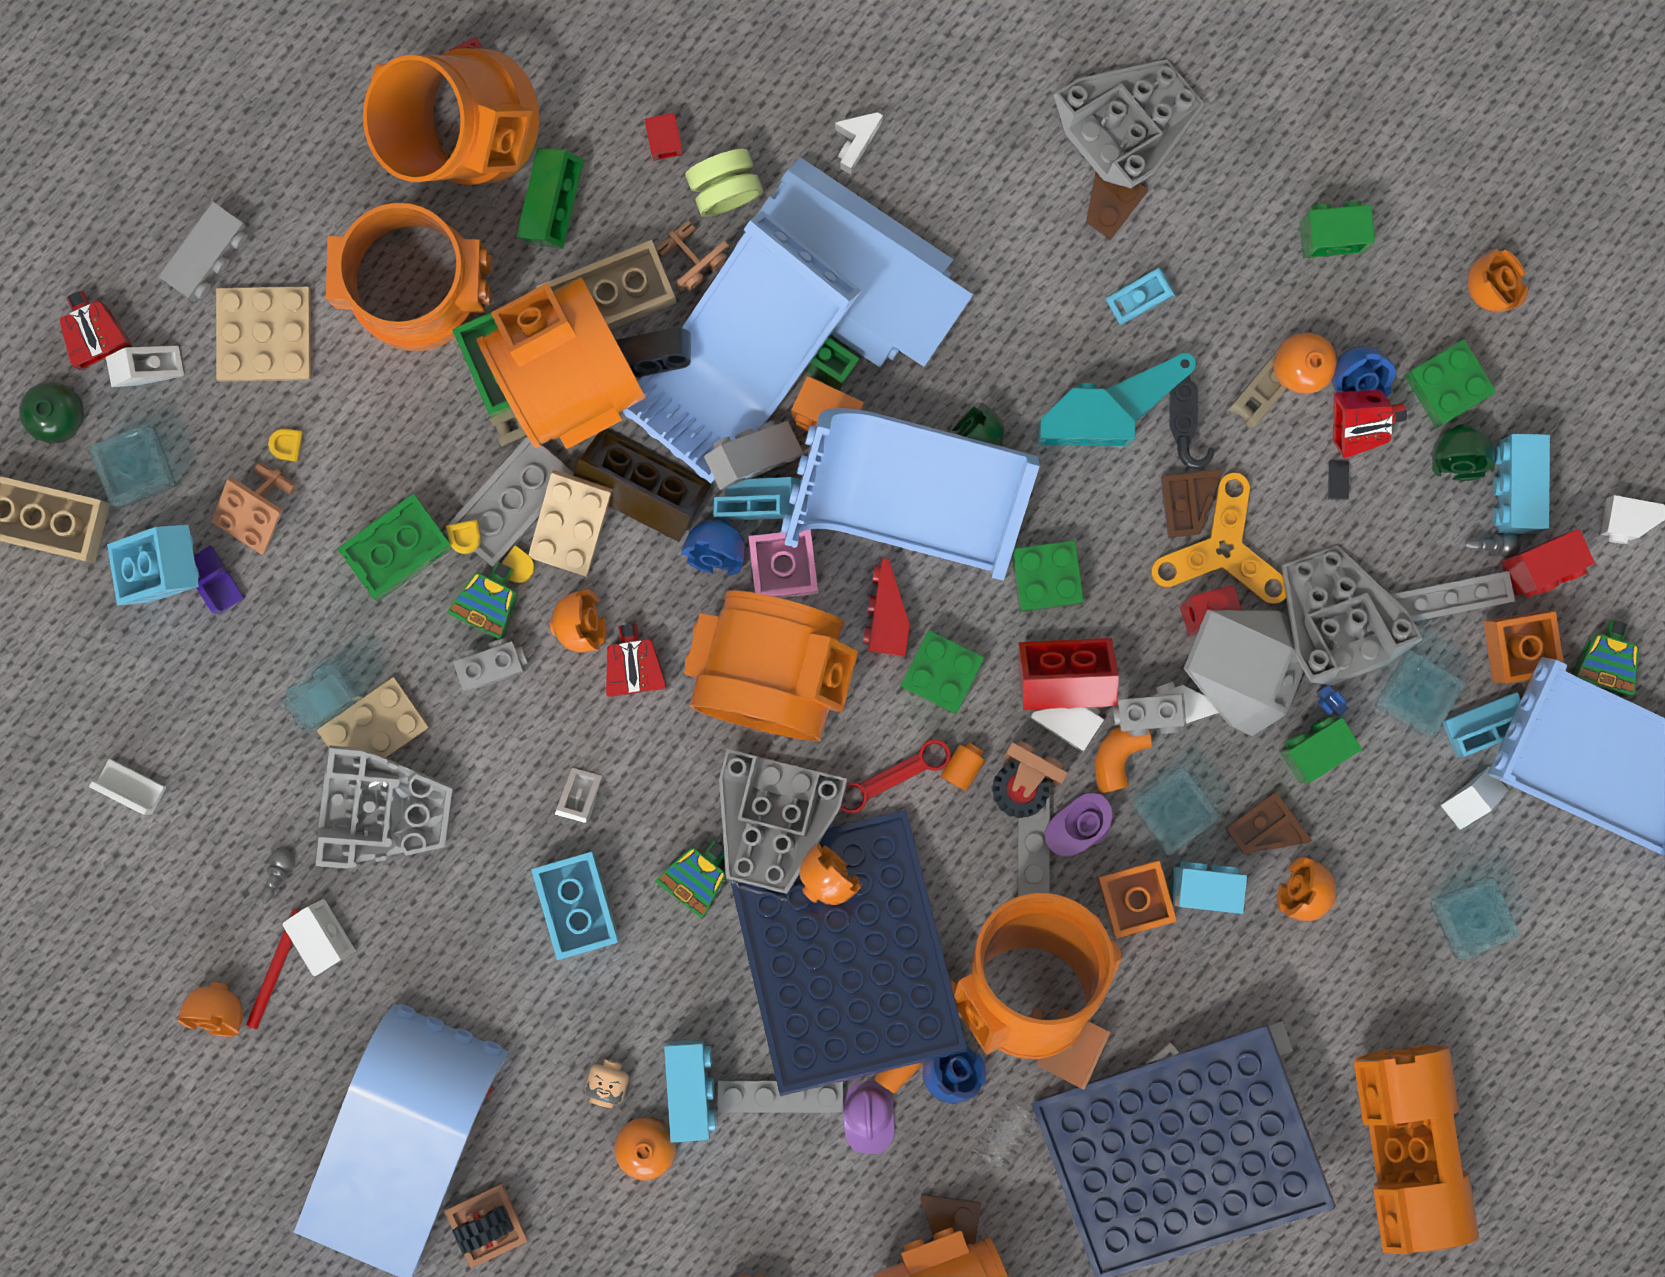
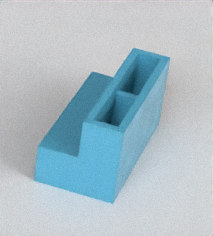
M793 477L748 479L725 488V497H714V517L731 520L784 519L785 514L791 515L794 504L789 503L793 484L799 486L801 479Z
M1518 692L1442 721L1456 757L1468 756L1503 741L1521 701Z

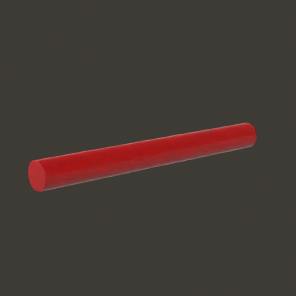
M293 908L289 918L299 913L300 910ZM285 929L246 1023V1026L258 1029L293 943Z

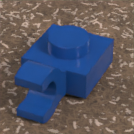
M1324 685L1316 692L1321 697L1317 703L1328 716L1333 712L1336 716H1341L1349 709L1344 703L1346 702L1344 696L1339 691L1334 692L1329 685Z

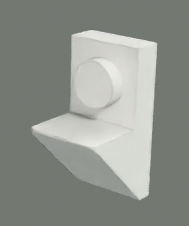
M877 112L835 123V130L853 140L852 143L847 141L839 153L838 157L842 159L840 169L850 175L852 174L881 126L883 115Z

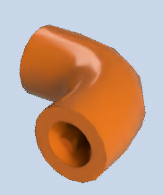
M1121 726L1112 729L1100 743L1094 760L1095 779L1099 794L1129 786L1125 771L1126 761L1131 754L1152 748L1149 729L1148 735L1129 737V731H1121Z

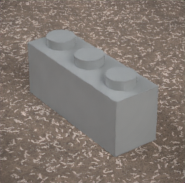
M212 202L158 277L194 303L198 298L203 299L211 289L210 281L215 274H221L228 266L230 261L228 256L234 248L239 249L245 243L248 237L246 232L249 228L219 205Z
M770 421L758 427L757 432L748 429L737 434L735 440L731 441L728 436L713 443L714 450L706 454L704 458L719 489L730 487L781 468L802 456L804 453L789 422L785 421L775 425L774 421Z

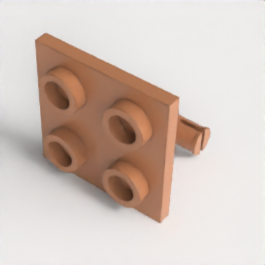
M688 220L675 232L671 230L667 233L669 237L655 247L657 252H660V255L664 258L665 255L677 246L695 265L677 280V289L680 293L686 289L689 292L695 290L704 281L702 279L704 277L703 274L709 269L713 273L726 263L728 244L723 241L699 261L682 242L692 232L696 231L695 227L691 226Z
M260 461L255 466L253 473L267 481L254 492L234 478L229 477L211 523L261 555H264L283 511L265 499V497L275 486L290 496L295 491L297 484L283 477V472L276 469L274 471Z
M1034 1007L1030 1018L1043 1020L1046 1012ZM1062 1008L1056 1020L1068 1018L1075 1014ZM1087 1021L1081 1035L1070 1047L1056 1055L1038 1059L1036 1065L1085 1090L1111 1032Z

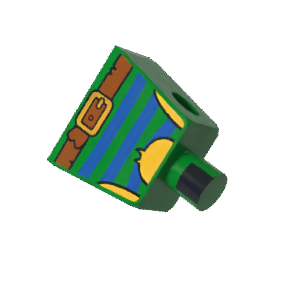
M497 561L490 577L476 572L450 606L447 614L498 639L505 638L518 596V591L506 586L514 569Z
M1610 620L1605 636L1600 634L1590 635L1571 674L1610 693L1624 697L1634 696L1639 646L1624 641L1628 624Z
M713 840L703 854L695 847H691L663 872L655 882L702 919L726 877V872L718 866L725 857L724 847L716 840Z

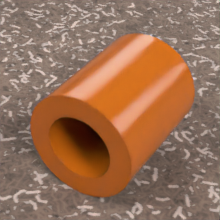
M969 742L965 747L959 744L940 777L967 792L986 761L981 757L984 751Z

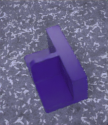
M210 545L194 555L195 565L199 573V587H196L212 613L219 615L245 598L213 546Z

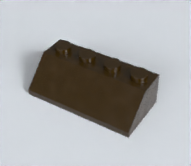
M608 428L595 436L580 457L573 474L575 477L613 489L608 505L610 508L635 519L677 542L681 541L690 527L712 483L698 474Z

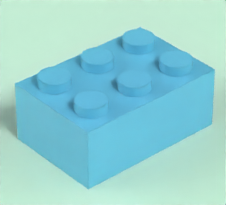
M1511 434L1498 441V446L1494 447L1495 464H1498V477L1493 479V494L1498 495V507L1493 509V525L1498 526L1497 534H1537L1549 529L1550 435Z
M189 525L154 527L107 544L117 606L150 603L199 587V573L194 561L193 538L190 535Z
M595 851L531 869L557 960L621 941Z
M1181 861L1180 867L1172 866L1169 894L1172 905L1243 914L1247 875L1239 874V868L1212 865L1210 871L1207 870V864Z
M705 1039L668 1041L664 1046L671 1143L709 1140L712 1131H716L717 1128L716 1109H710L709 1102L715 1096L714 1077L708 1078L707 1068H711V1065H713L712 1047L706 1046Z

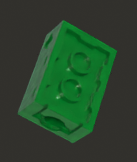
M414 494L337 548L364 587L368 589L369 594L377 602L453 549L445 534Z

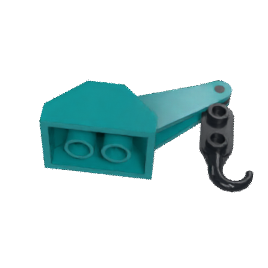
M1188 353L1179 354L1106 390L1096 389V384L1093 383L1078 384V388H1072L1041 418L1037 425L1036 445L1129 447L1135 440V422L1169 393V427L1177 444L1179 459L1189 468L1199 469L1205 467L1213 459L1214 448H1209L1207 455L1199 460L1191 457L1189 451L1190 443L1198 426V389L1196 384L1190 379V374L1196 366L1194 357Z

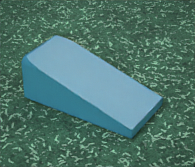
M1157 268L1105 299L1121 326L1176 296V293L1163 269ZM1118 301L1121 302L1127 314L1122 313L1118 309Z

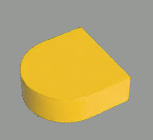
M291 429L276 430L269 438L268 446L270 452L280 460L298 462L303 432Z
M477 519L446 526L449 542L455 551L461 554H471L479 548L481 533Z
M514 546L502 563L514 569L509 580L515 583H524L533 576L535 565L529 555L517 546Z

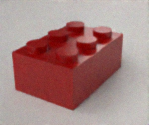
M1580 529L1548 540L1500 563L1504 572L1509 571L1515 596L1525 593L1526 597L1529 598L1559 587L1560 583L1572 581L1588 574L1586 567L1595 564V561Z
M1112 638L1018 642V672L1023 710L1118 706L1119 676Z

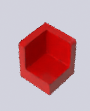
M671 113L645 118L653 161L682 156L683 151L675 114Z

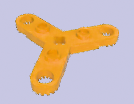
M1230 473L1220 480L1210 539L1163 556L1153 563L1151 576L1157 585L1165 588L1172 587L1222 568L1265 603L1277 604L1286 598L1283 575L1242 543L1250 492L1249 482L1243 475ZM1236 480L1242 485V493L1239 497H1230L1226 493L1225 486L1228 481ZM1224 541L1225 545H1232L1233 550L1229 552V558H1225L1223 554L1218 555L1216 553V550L1220 548L1219 542ZM1170 563L1175 568L1176 573L1172 580L1166 581L1160 578L1158 569L1161 564ZM1276 580L1279 582L1281 593L1278 597H1270L1265 593L1264 587L1267 581Z

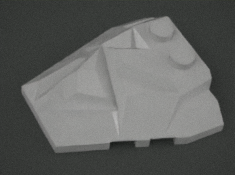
M329 745L319 811L315 866L347 869L356 867L357 863L376 859V862L386 860V856L404 853L407 856L445 847L452 786L362 748Z

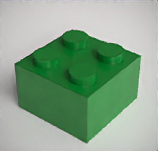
M1362 201L1346 202L1340 208H1331V204L1315 205L1299 222L1303 259L1365 253L1375 242L1372 206L1362 205Z
M1464 339L1404 376L1436 429L1496 393V390Z
M1075 541L1013 549L1012 563L1019 613L1081 605L1084 602Z
M928 630L900 688L956 715L984 657Z
M1329 716L1310 726L1312 732L1309 734L1298 733L1285 741L1284 745L1286 748L1280 751L1298 782L1310 783L1363 749L1342 717L1333 719Z

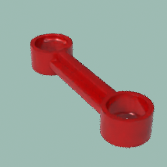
M940 740L927 741L922 745L918 754L859 784L854 782L847 783L846 788L856 787L861 791L863 801L855 809H848L841 805V810L846 813H857L865 807L867 800L925 770L938 771L943 769L950 761L948 746ZM938 744L944 748L946 757L940 766H930L925 762L923 753L927 746Z

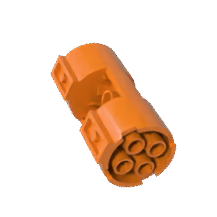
M1448 1045L1408 1046L1409 1048L1380 1050L1355 1057L1354 1068L1363 1125H1369L1377 1182L1374 1183L1373 1191L1383 1253L1410 1254L1413 1252L1443 1250L1463 1246L1479 1239L1470 1173L1462 1170L1454 1120V1113H1457L1460 1109L1451 1052Z

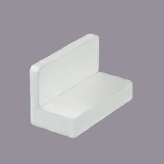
M108 759L98 781H91L89 785L90 788L143 815L153 814L166 789V786L112 759Z
M325 899L306 907L283 922L284 929L313 976L319 975L329 967L356 952Z

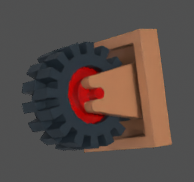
M1022 741L1016 744L1012 742L1006 747L1002 758L1012 763L1004 766L993 780L992 787L993 800L998 805V808L1005 812L1006 815L1017 818L1029 817L1038 813L1045 806L1047 798H1049L1050 784L1055 787L1061 785L1067 775V772L1062 770L1063 764L1049 756L1042 759L1034 755L1036 749Z
M503 1183L444 1211L453 1229V1235L470 1269L529 1240Z

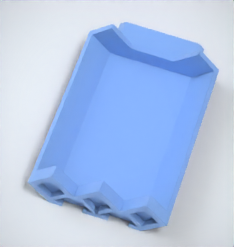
M799 157L786 171L780 180L781 183L772 197L769 196L758 214L764 211L861 290L858 297L831 333L832 336L878 367H881L888 358L893 361L899 351L924 367L973 296L972 293L949 279L952 273L948 271V268L953 259Z

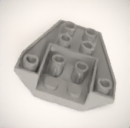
M1167 59L1079 78L1057 91L1054 95L1066 136L1104 181L1128 188L1134 187L1156 172L1205 106V103Z
M1338 545L1282 565L1281 569L1295 653L1310 682L1335 685L1389 664L1422 640L1423 637L1408 611Z
M1207 610L1184 666V670L1227 724L1250 736H1254L1287 715L1304 673L1296 657L1290 617L1276 610Z
M726 749L719 777L726 879L788 894L800 875V866L803 858L817 842L820 843L839 813L848 779Z

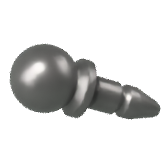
M1510 533L1501 536L1494 534L1490 539L1474 538L1464 543L1466 547L1475 551H1490L1492 556L1500 555L1504 558L1516 556L1521 548L1518 537Z
M277 849L270 856V867L266 869L269 877L265 884L266 887L262 891L261 902L263 905H266L273 898L280 879L285 880L288 876L286 872L290 871L294 866V855L287 849Z

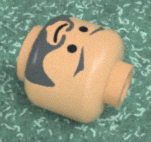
M604 1059L603 1065L595 1064L591 1066L584 1088L585 1093L590 1097L589 1102L613 1108L614 1104H619L623 1101L629 1083V1075L621 1070V1063Z

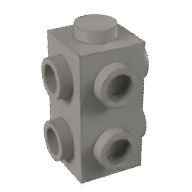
M503 638L489 643L490 649L478 653L477 648L460 653V660L453 663L462 690L469 692L526 672L524 665L528 664V660L523 647H517L513 641L508 643L507 639Z
M1184 693L1119 699V706H1114L1115 725H1120L1121 731H1129V737L1148 735V729L1160 728L1161 734L1180 732L1179 726L1187 725Z

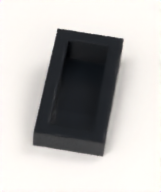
M1329 461L1328 500H1348L1349 461Z

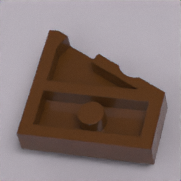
M1095 172L1086 223L1111 240L1148 190L1139 183L1132 188L1104 181Z
M1221 469L1161 477L1168 539L1200 535L1218 481L1222 475Z
M1277 792L1270 794L1224 828L1243 854L1306 844L1312 841Z
M921 1193L920 1199L932 1235L952 1227L954 1233L962 1231L966 1245L976 1243L981 1202Z

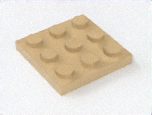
M309 287L216 288L217 381L311 380V293Z

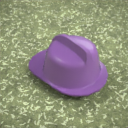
M1095 793L1083 794L1075 799L1048 823L1045 830V841L1049 849L1056 855L1070 857L1076 856L1091 845H1096L1103 841L1109 833L1113 819L1112 807L1109 801L1102 795Z
M876 1081L854 1084L848 1089L843 1103L844 1130L847 1142L856 1152L881 1154L890 1146L894 1137V1113L891 1094Z

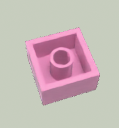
M811 529L802 531L799 534L797 548L785 545L786 533L782 532L748 536L755 593L777 598L818 594Z

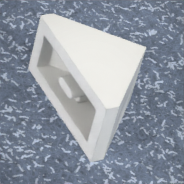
M1487 767L1440 805L1460 830L1492 811L1509 792L1500 780L1488 774L1490 767Z
M572 768L555 814L589 823L602 776Z

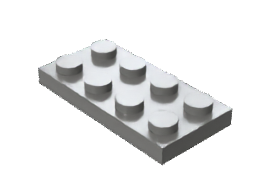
M526 437L448 525L477 519L481 533V543L475 552L494 568L497 561L500 562L539 519L552 471L557 470L572 476L574 473L543 445L535 449L529 438Z

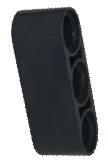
M671 328L616 340L635 378L683 369L691 363V333L683 328Z

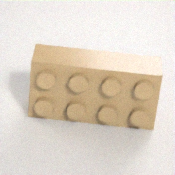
M652 240L546 282L554 291L582 277L610 330L677 304Z
M0 476V542L95 564L110 504L102 500Z

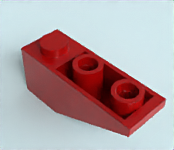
M882 558L881 565H875L872 583L878 584L877 596L870 595L868 614L874 615L872 627L865 626L863 644L869 645L868 652L905 658L910 624L889 559Z

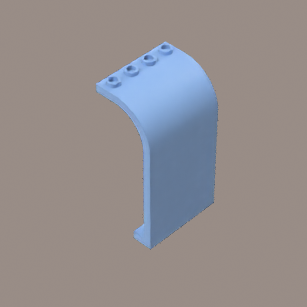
M764 211L749 221L744 229L746 233L682 327L691 333L690 365L683 369L643 376L638 380V383L646 398L623 410L625 416L637 422L651 437L659 440L671 450L674 456L682 459L700 477L705 478L710 483L715 478L704 456L714 450L712 444L728 436L731 441L735 440L737 434L748 429L757 432L758 427L769 421L861 292L859 288Z
M835 408L825 410L819 414L816 427L810 425L805 442V444L810 445L808 456L802 455L799 462L797 474L802 475L799 486L793 484L789 503L794 504L791 515L785 514L780 532L786 533L785 545L797 548L799 534L802 531L829 529L991 571L992 578L1004 581L1039 470L1038 456L869 411Z
M1541 657L1488 774L1527 794L1665 856V718L1566 672L1567 664L1555 659Z
M393 1004L375 1030L354 1074L294 1233L395 1276L413 1277L421 1262V1255L474 1121L492 1082L506 1060L508 1051L502 1049L499 1044L493 1041H482L473 1037L472 1033L467 1030L454 1029L444 1025V1022L436 1017L420 1015L410 1006Z

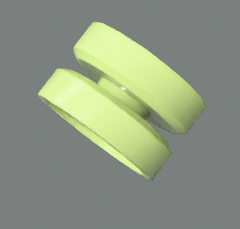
M735 149L720 153L696 164L685 173L691 191L701 192L695 201L702 217L716 216L736 209L755 200L763 193L758 175L748 174L753 168V162L747 149Z

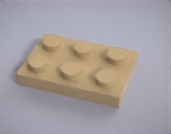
M553 470L530 547V558L587 577L613 489Z
M392 677L317 729V732L328 748L329 745L362 748L386 759L430 727L397 679Z

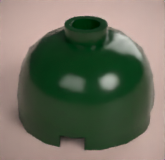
M44 382L31 387L22 397L19 406V416L26 432L36 440L48 444H57L74 437L80 424L83 422L84 408L78 394L68 386L57 382Z
M980 403V410L975 406L971 408L952 429V431H958L957 435L1003 447L1001 445L1004 439L1002 420L984 403Z
M1460 424L1447 430L1439 436L1433 446L1432 471L1437 476L1441 477V472L1454 473L1456 475L1452 480L1472 481L1484 478L1485 471L1490 469L1492 473L1495 469V452L1491 440L1485 433L1470 425Z

